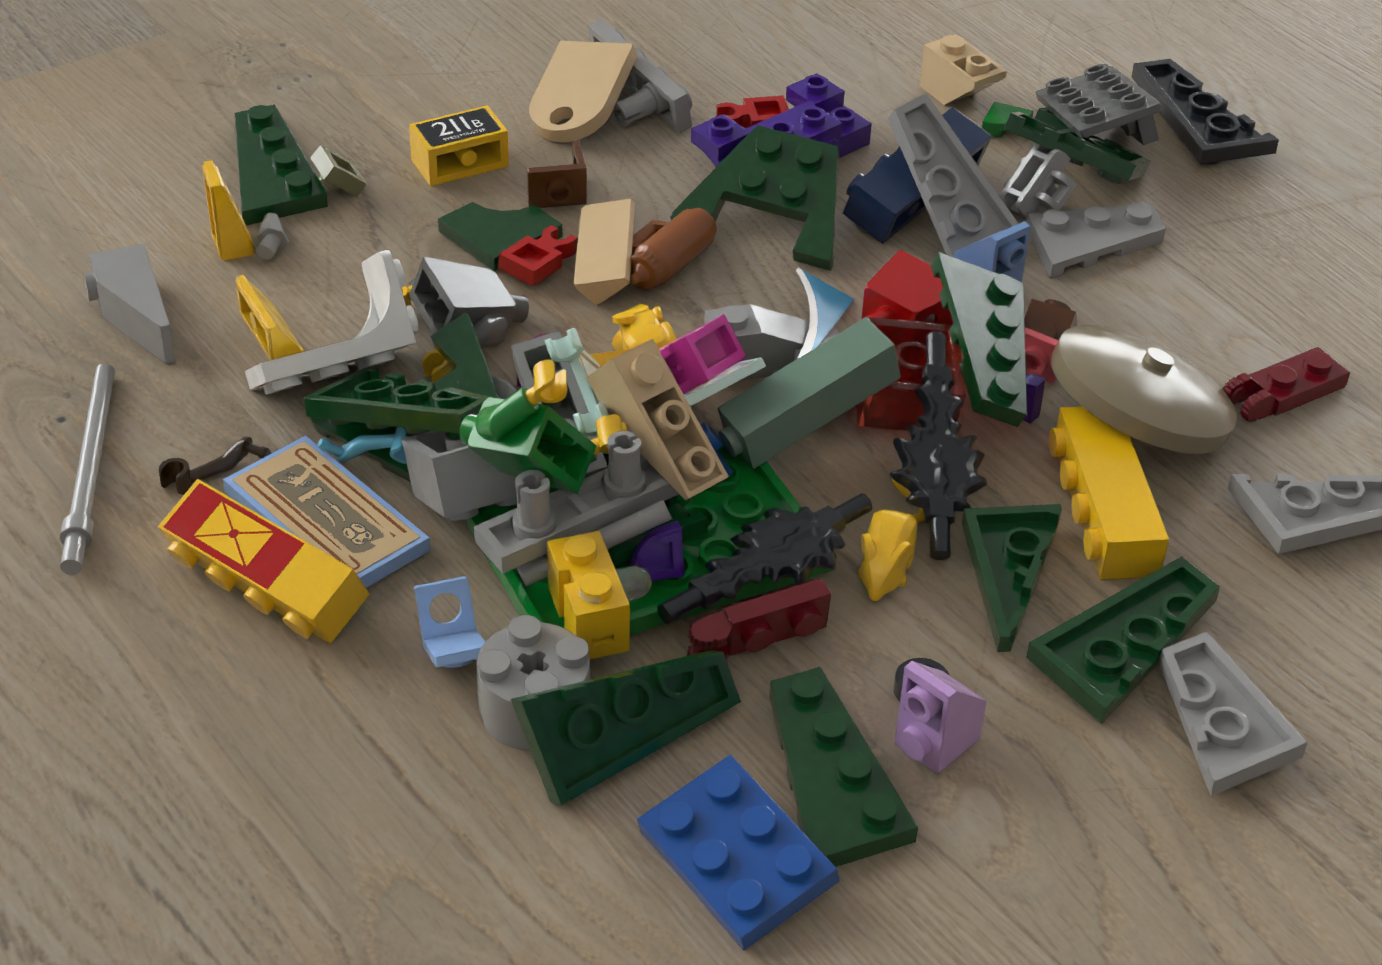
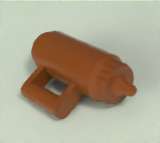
M693 208L683 210L670 222L650 221L633 235L630 283L643 289H651L657 285L665 284L713 243L717 232V226L713 217L704 209Z

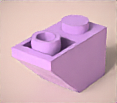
M911 661L904 668L894 744L900 747L908 757L921 762L938 774L980 739L986 700L944 671Z

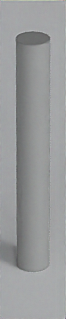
M661 500L597 531H600L606 548L609 549L671 520L672 517L664 500ZM547 554L517 567L526 587L548 577Z

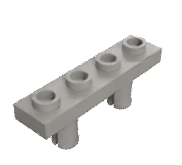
M602 19L588 25L591 42L628 43L619 30H613ZM636 48L638 56L624 84L634 94L617 101L614 106V115L619 124L627 127L630 123L654 113L661 117L678 134L691 128L690 109L692 108V100L688 91L683 86H678L661 67H656L646 58L641 49Z
M618 431L607 439L609 448L608 468L584 478L578 494L560 489L549 494L550 481L548 477L545 478L544 473L538 470H528L520 473L515 479L517 508L474 526L475 543L503 574L547 554V541L597 531L661 500L670 499L679 493L640 454L642 444L639 438L636 439V434L630 431Z

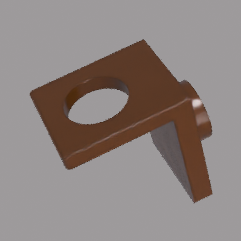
M579 140L572 141L573 164L527 169L528 206L535 205L538 208L587 204V168Z

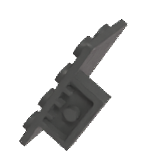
M1107 64L1094 65L1084 71V75L1073 79L1068 77L1056 78L1047 82L1046 88L1036 91L1038 101L1080 138H1086L1120 126L1124 129L1127 136L1131 135L1143 146L1159 140L1153 114L1162 111L1160 102L1113 66H1108Z

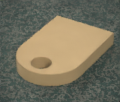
M560 41L529 106L530 117L539 135L549 141L564 143L585 138L601 128L610 117L638 56L634 44ZM571 118L568 122L557 125L560 121Z

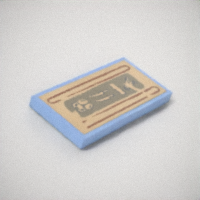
M307 436L290 443L223 479L224 491L229 497L353 568L366 588L431 551L430 537L327 452L320 450L317 444Z

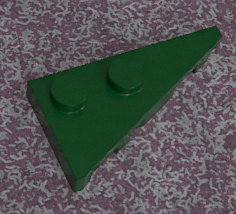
M1060 504L966 508L963 510L962 527L997 652H1011L1059 525L1062 511Z

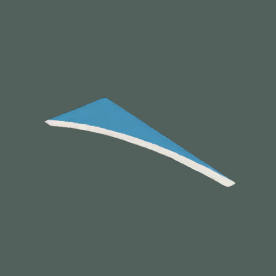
M798 267L795 271L805 287L810 310L809 330L798 356L800 358L820 345L853 302L854 298Z

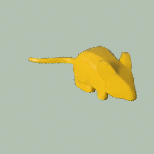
M639 304L612 316V322L620 325V330L612 340L614 351L632 349L651 339L654 340L656 345L669 344L676 340L675 333L669 322H663V314L659 306L650 310L649 305Z
M892 479L895 488L906 498L910 496L911 492ZM918 507L919 514H906L900 511L885 509L874 512L868 532L862 534L861 537L863 560L857 573V577L861 578L872 601H879L885 594L893 591L898 586L905 587L907 582L906 569L912 565L914 559L917 523L925 520L923 508Z

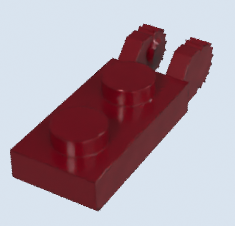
M1316 347L1249 375L1242 373L1236 378L1233 377V379H1229L1222 389L1232 404L1236 405L1237 402L1245 401L1240 408V414L1248 422H1252L1272 414L1275 416L1345 388L1351 372L1321 348Z
M817 579L725 607L724 611L704 616V619L699 618L690 625L688 638H690V643L692 644L688 646L687 656L714 650L724 652L727 661L731 655L745 651L758 652L778 641L795 636H809L819 629L827 627L832 593L824 580Z

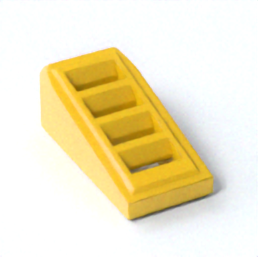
M213 160L203 162L202 170L211 235L219 257L225 261L254 255L255 246L249 230L218 167L215 166Z

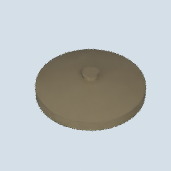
M1079 325L1064 331L1052 352V370L1059 383L1069 395L1094 416L1135 439L1171 451L1204 454L1214 452L1223 447L1236 426L1237 414L1235 407L1223 389L1189 360L1150 339L1108 326Z

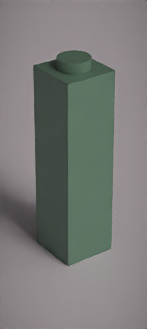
M867 317L858 321L718 407L723 429L718 433L724 442L725 448L733 457L740 454L753 469L901 378L895 345Z

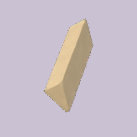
M632 199L590 204L581 208L574 286L596 306L630 284V259L632 257L635 202Z

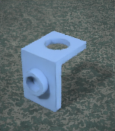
M463 576L415 586L414 592L423 648L435 667H461L476 660L485 640L476 630L468 578ZM450 593L459 599L460 611L453 620L445 623L438 622L430 615V604L436 596Z

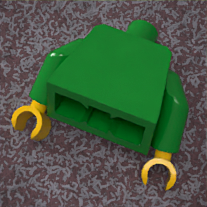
M543 360L535 364L533 368L534 386L528 390L522 387L507 399L487 398L483 401L478 415H467L462 421L460 439L463 444L468 445L471 450L507 475L517 477L524 471L538 470L545 474V478L548 477L550 487L578 494L589 464L597 460L596 454L600 452L609 454L607 439L615 432L627 431V426L625 422H621L619 415L603 416L596 421L598 438L589 440L547 405L538 404L540 401L544 403L560 402L567 394L566 370L563 369L555 374L554 361Z

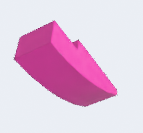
M725 314L716 317L659 349L683 394L711 380L746 357Z

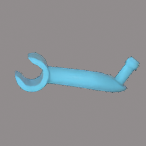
M397 427L395 434L361 435L342 447L331 443L326 438H321L317 447L322 451H327L337 456L336 461L339 463L350 461L369 450L391 448L390 456L400 463L407 464L401 438L408 436H406L405 428Z

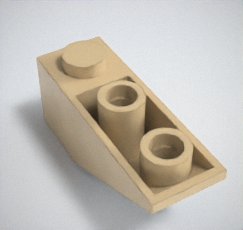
M653 339L610 359L587 377L599 402L605 404L608 414L619 415L621 422L626 423L627 431L636 434V439L639 438L642 444L640 454L684 500L729 477Z

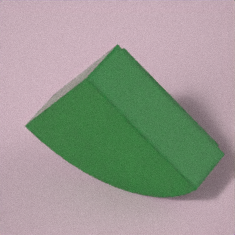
M994 101L982 122V129L992 136H1001L1005 130L1004 127L1010 113L1020 111L1033 117V110Z

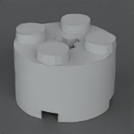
M521 615L513 618L507 628L492 635L481 647L477 657L478 705L483 718V725L487 732L497 741L507 746L530 750L511 699L590 680V658L587 642L560 626L542 623L536 617L530 615Z

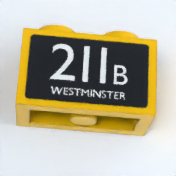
M488 105L409 124L411 160L430 186L509 167L508 130Z

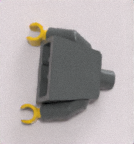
M423 257L416 278L411 280L412 285L401 287L406 306H412L411 300L413 301L432 334L466 312L470 316L481 349L488 345H499L502 343L511 322L523 323L529 313L527 297L509 294L497 274L487 268ZM437 350L428 351L424 355L422 361L424 375L426 377L431 375L433 383L452 371L451 365Z

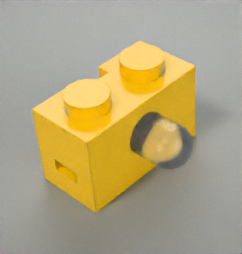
M600 531L547 541L548 589L559 618L564 617V629L572 632L575 636L583 638L587 642L590 659L628 652L630 649V604L628 600L641 598L649 592L652 580L648 571L640 566L615 570Z

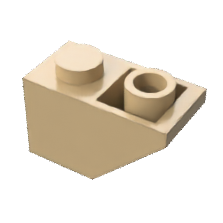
M957 34L947 35L942 39L924 44L919 86L945 105L974 95L1006 78L1007 71L991 60L990 57L966 42L964 38Z

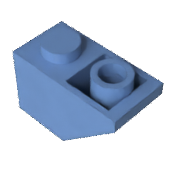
M1025 221L954 251V258L998 274L1008 275L1014 280L1022 282L1031 226Z

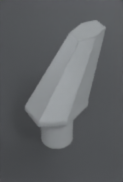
M267 213L264 215L259 233L256 236L260 242L256 253L263 260H271L277 250L282 251L286 247L289 239L277 214Z

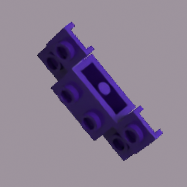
M816 73L786 87V101L792 104L794 108L746 129L722 114L691 128V142L703 151L715 167H717L759 125L838 146L839 158L870 144L872 123L855 113L852 109L844 106L845 91Z

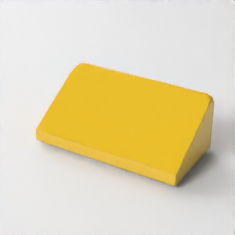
M244 275L237 276L235 282L239 313L269 361L305 352L274 304Z

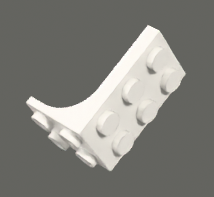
M389 250L377 252L362 262V270L370 297V309L367 321L356 337L352 340L260 363L245 371L250 390L263 386L265 395L280 392L302 384L300 376L310 374L312 383L349 372L347 364L353 362L356 364L357 371L368 366L374 367L394 360L395 351L415 344L414 334H417L419 330L418 321L412 306H406L401 287L405 286V275L400 261L393 259Z

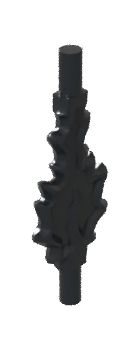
M931 332L926 335V366L923 368L921 377L923 386L917 387L914 390L923 405V415L916 417L921 427L912 424L907 426L911 441H906L899 437L894 438L893 444L901 460L902 468L890 472V477L911 492L910 496L906 498L907 503L924 509L926 523L930 527V557L935 560H945L951 556L950 525L955 522V511L963 512L964 509L971 508V505L967 502V496L986 486L987 480L978 475L977 471L985 454L979 450H972L977 436L957 437L961 424L955 422V417L963 406L964 400L961 397L950 394L954 381L950 366H946L945 334Z
M860 493L835 508H831L828 505L817 512H812L806 506L799 508L796 514L777 508L766 510L763 513L765 520L742 525L740 528L743 533L737 534L730 539L735 546L739 547L732 552L733 557L717 558L708 561L705 567L710 573L698 575L689 581L688 589L657 606L661 620L666 624H670L700 606L706 610L716 605L722 597L734 600L744 584L748 582L760 584L764 576H768L773 584L778 583L782 578L790 577L795 580L797 585H801L810 572L816 568L833 570L836 567L834 549L845 547V542L840 534L844 531L845 525L872 511L871 500L866 494Z

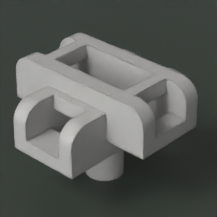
M1036 143L1028 155L1022 157L1019 161L1020 166L1012 178H1008L1004 183L1005 188L1001 192L1000 198L1010 211L1027 218V213H1034L1039 205L1048 209L1060 210L1077 186L1071 178L1062 173L1071 158L1059 149L1052 150Z

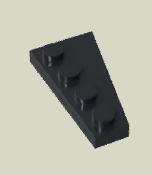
M1172 59L1134 63L1131 77L1139 87L1160 102L1162 111L1159 113L1200 164H1216L1220 161L1276 154L1278 138L1270 132L1261 135L1254 129L1256 123L1246 114L1237 117L1227 109V100L1219 94L1214 95L1204 92L1202 90L1203 82Z

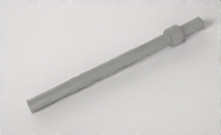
M100 364L95 369L70 514L62 522L60 541L64 547L60 569L68 575H76L81 572L85 549L91 545L93 538L94 522L91 519V512L115 376V369L109 364Z

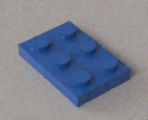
M731 754L637 818L640 832L743 951L840 882L837 868Z

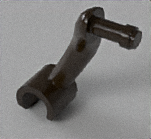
M246 436L238 440L220 457L191 470L186 460L170 458L163 461L159 466L161 487L166 488L171 483L176 482L177 492L184 495L197 479L203 480L231 470L248 453L262 459L270 455L271 451L267 447L253 444L252 438Z

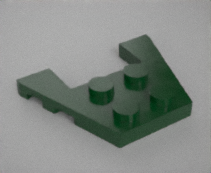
M1046 107L1039 108L1035 118L1020 111L1010 113L1004 127L1005 130L1047 148L1052 150L1059 149L1065 152L1071 158L1069 162L1083 166L1086 163L1100 169L1098 175L1117 184H1122L1123 180L1131 181L1144 176L1151 160L1108 138L1104 140L1096 135L1080 138Z
M757 125L672 212L670 218L672 220L686 209L701 208L706 210L716 222L725 201L802 221L805 224L792 250L794 261L831 271L834 261L835 206L837 202L839 165L838 146Z
M466 312L430 336L434 347L454 368L434 382L436 391L453 387L499 398L470 316ZM310 418L320 435L326 438L332 436L344 444L361 435L395 434L397 429L396 426L383 429H369L366 423L360 422L332 425L328 419ZM406 432V436L415 435V434H411V433H407V432ZM391 448L374 449L364 452L367 456L379 461L384 469L411 482L407 464L394 460L389 453Z

